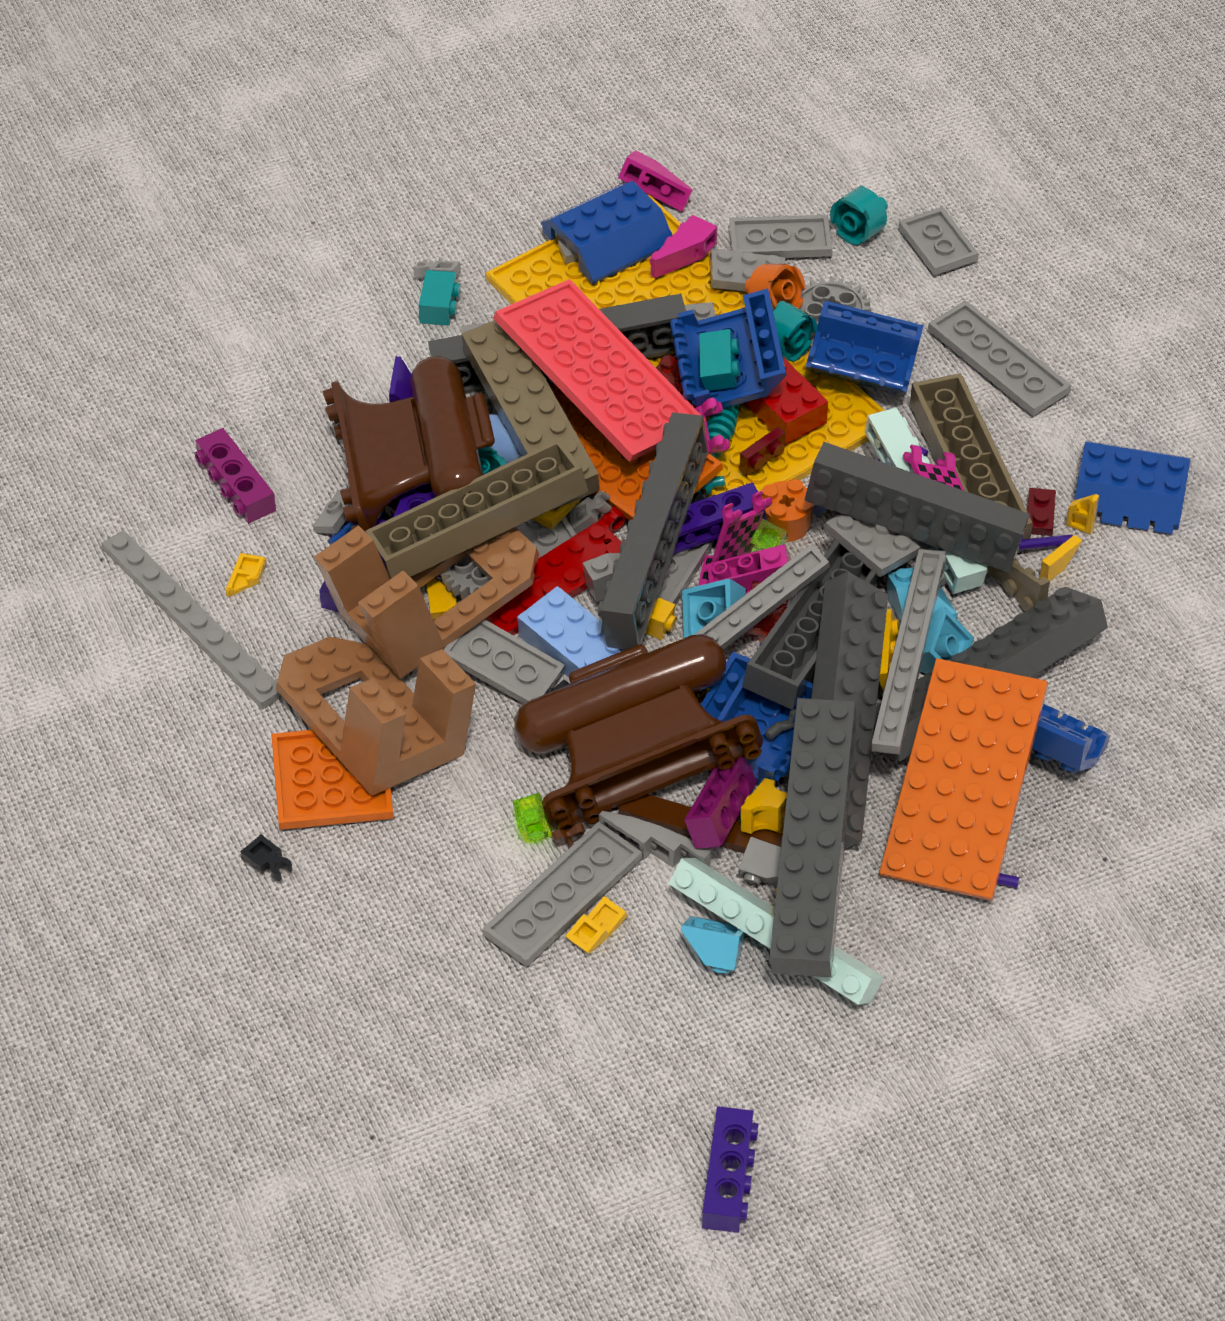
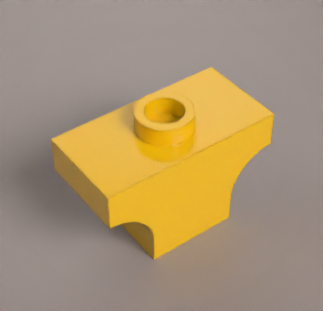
M764 778L755 791L747 796L745 803L741 807L742 832L752 834L761 829L779 832L783 827L787 792L776 789L774 780Z

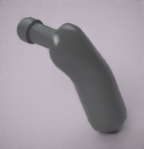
M790 710L788 720L776 722L765 731V736L771 740L781 732L794 728L795 722L793 721L796 716V710Z

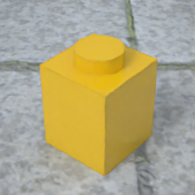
M658 597L646 634L662 640L667 631L672 632L677 622V617L674 616L676 604Z

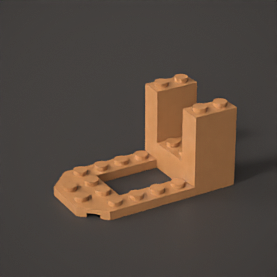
M358 525L314 556V559L342 619L401 679L419 666L420 658L445 648L448 644L530 587L534 581L535 575L533 571L535 563L538 562L539 552L537 547L514 527L411 577L404 571H401L390 579L373 539ZM464 556L468 557L490 581L433 621L420 588Z
M327 637L284 655L276 690L370 795L373 796L464 755L476 683L441 649L420 658L415 691L413 693L367 644ZM361 678L362 683L349 688L344 721L321 694Z

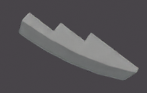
M602 811L599 814L600 823L642 851V860L653 854L673 868L682 858H697L710 866L711 851L706 848L695 849L693 841L683 835L631 816Z

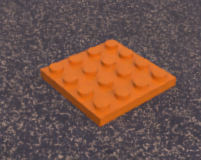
M313 730L271 734L279 830L394 819L391 788L371 796Z

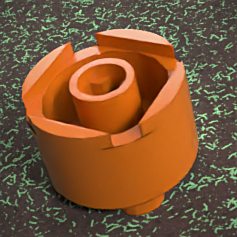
M762 264L754 270L751 277L745 283V290L749 294L768 288L773 311L780 301L790 303L798 309L803 303L804 298H801V290H805V281L801 271L795 266L788 264Z
M792 479L790 481H779L765 485L762 489V499L770 497L772 504L765 509L767 522L760 524L762 532L768 537L770 535L778 537V541L792 542L803 538L807 530L811 528L813 503L804 501L807 488L803 486V482L798 479Z

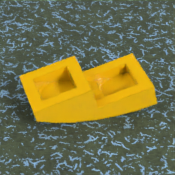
M603 896L589 915L583 914L565 937L589 954L599 947L623 923L628 914L621 907Z

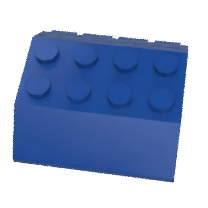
M634 181L615 186L541 221L543 233L551 241L555 239L556 231L579 255V271L592 284L651 257L655 251H658L664 245L668 237H672L662 209Z
M768 288L743 295L745 308L699 321L692 309L678 313L679 319H672L670 321L672 336L675 338L673 342L676 357L679 359L677 363L680 378L684 380L681 383L684 399L692 400L693 405L700 406L707 399L715 398L716 402L722 403V408L768 396L786 377L785 364ZM730 329L734 339L738 338L740 344V354H736V360L739 361L741 375L737 376V387L712 391L706 390L700 378L699 333Z
M824 300L817 331L809 352L806 370L906 395L924 325Z
M1085 441L1075 500L1097 494L1099 495L1097 512L1102 513L1101 523L1122 526L1123 516L1129 517L1128 528L1148 531L1150 521H1155L1154 532L1172 535L1173 529L1178 530L1180 525L1191 458Z
M732 652L726 662V671L722 680L710 688L701 705L709 714L722 721H728L744 714L753 716L757 721L763 738L761 755L749 760L757 781L756 784L759 785L764 778L778 782L780 777L787 776L790 771L794 728L781 732L771 740L765 736V731L776 722L788 720L790 710L792 709L743 688L745 671L750 658ZM807 683L806 693L801 698L812 699L813 683Z
M1043 704L1032 749L1036 750L1035 755L1051 761L1052 758L1062 762V768L1074 773L1077 770L1083 771L1094 767L1106 749L1111 735L1091 725L1084 730L1085 722L1065 713L1061 718H1058L1060 711Z

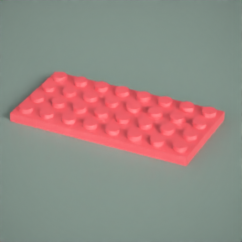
M570 279L504 307L494 314L493 319L629 462L656 449L657 443L663 439L664 424L669 422L672 412L701 415Z

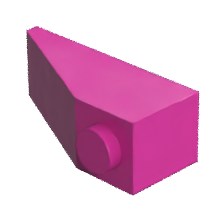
M637 150L627 156L618 176L624 182L634 181L645 193L681 212L684 211L693 191L692 188L658 161Z

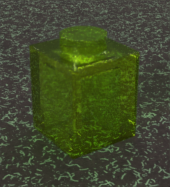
M762 519L750 544L752 548L760 551L785 544L789 536L786 530Z
M540 793L513 801L517 826L525 843L540 841L543 838L552 836V827L543 810V798Z

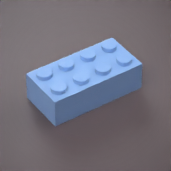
M558 586L517 617L519 637L527 644L565 664L563 673L568 678L569 674L574 670L625 650L607 647L605 635L601 634L602 622Z

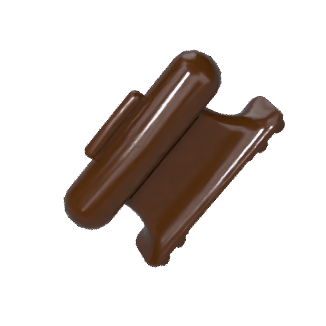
M433 356L418 362L410 378L413 396L402 400L380 404L361 402L348 395L339 381L331 382L332 388L323 390L326 404L329 405L326 406L330 422L334 421L337 424L334 425V431L338 441L343 439L349 487L341 489L340 493L344 505L352 503V505L343 507L347 522H352V524L359 523L351 526L352 530L358 525L364 531L376 526L383 510L393 500L408 491L431 483L432 492L435 497H438L450 490L469 485L474 479L484 475L478 449L491 447L495 443L486 399L482 393H476L466 398L461 372L452 360L442 356Z
M704 634L690 635L651 652H648L644 645H636L572 671L569 674V685L532 699L518 709L514 717L515 735L527 751L535 754H545L568 746L571 770L567 784L560 789L548 793L542 800L543 810L553 829L570 830L575 824L584 821L588 824H595L599 821V814L602 811L609 812L612 808L706 770L710 771L717 767L720 770H728L734 766L735 760L744 756L751 760L761 755L763 738L757 721L753 716L744 714L728 721L719 720L709 714L695 696L696 693L711 688L720 682L726 671L725 652L713 637Z

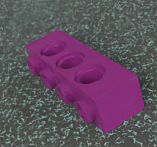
M224 428L195 440L197 451L194 452L198 464L200 466L204 465L209 478L213 483L217 482L220 486L223 497L230 499L238 516L242 515L249 524L276 511L274 492Z
M745 756L735 760L734 766L728 770H720L719 767L713 769L686 816L685 823L695 849H714L722 846L741 812L742 805L757 783L749 759Z

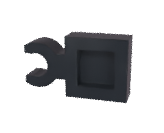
M262 834L240 851L241 858L261 874L269 869L272 878L280 882L282 880L281 872L278 869L285 868L289 872L293 871L291 861L288 858L282 857L281 849Z

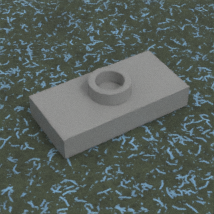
M340 491L336 492L312 527L316 533L337 534L345 523L346 517L343 507L352 505V503L344 505Z

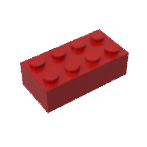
M783 357L786 377L768 396L744 402V404L771 431L777 427L781 428L785 432L786 445L827 423L828 401Z

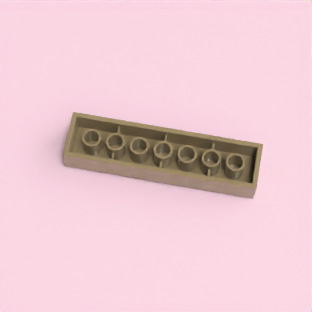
M495 320L462 333L464 353L521 456L560 439L582 467L589 492L552 510L599 491V473L537 364Z
M958 373L912 383L910 406L936 462L938 459L945 460L944 452L953 453L956 459L955 470L964 491L1028 513L962 374ZM1030 516L1022 539L1031 538L1033 523Z
M558 439L474 479L469 485L450 490L365 532L373 539L390 579L401 571H404L411 577L589 491L582 467L562 441Z

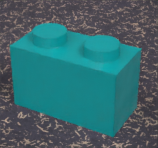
M426 270L419 301L420 323L450 326L451 317L456 316L457 301H455V298L460 297L461 284L456 283V272Z
M730 329L699 333L700 378L705 389L712 391L737 387V376L741 375L740 364L736 360V354H740L738 338L734 339Z

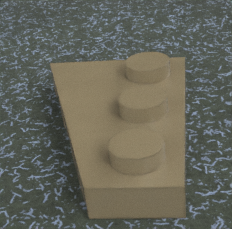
M1015 558L1010 573L987 565L990 575L1004 586L1006 592L1020 603L1025 612L1034 607L1037 602L1048 598L1050 581L1045 577L1041 579L1035 577V571L1030 567L1023 569L1018 559Z

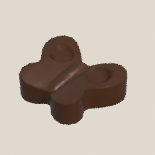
M577 823L570 830H555L551 835L557 847L568 843L570 848L574 844L573 842L578 841L586 830L583 823Z

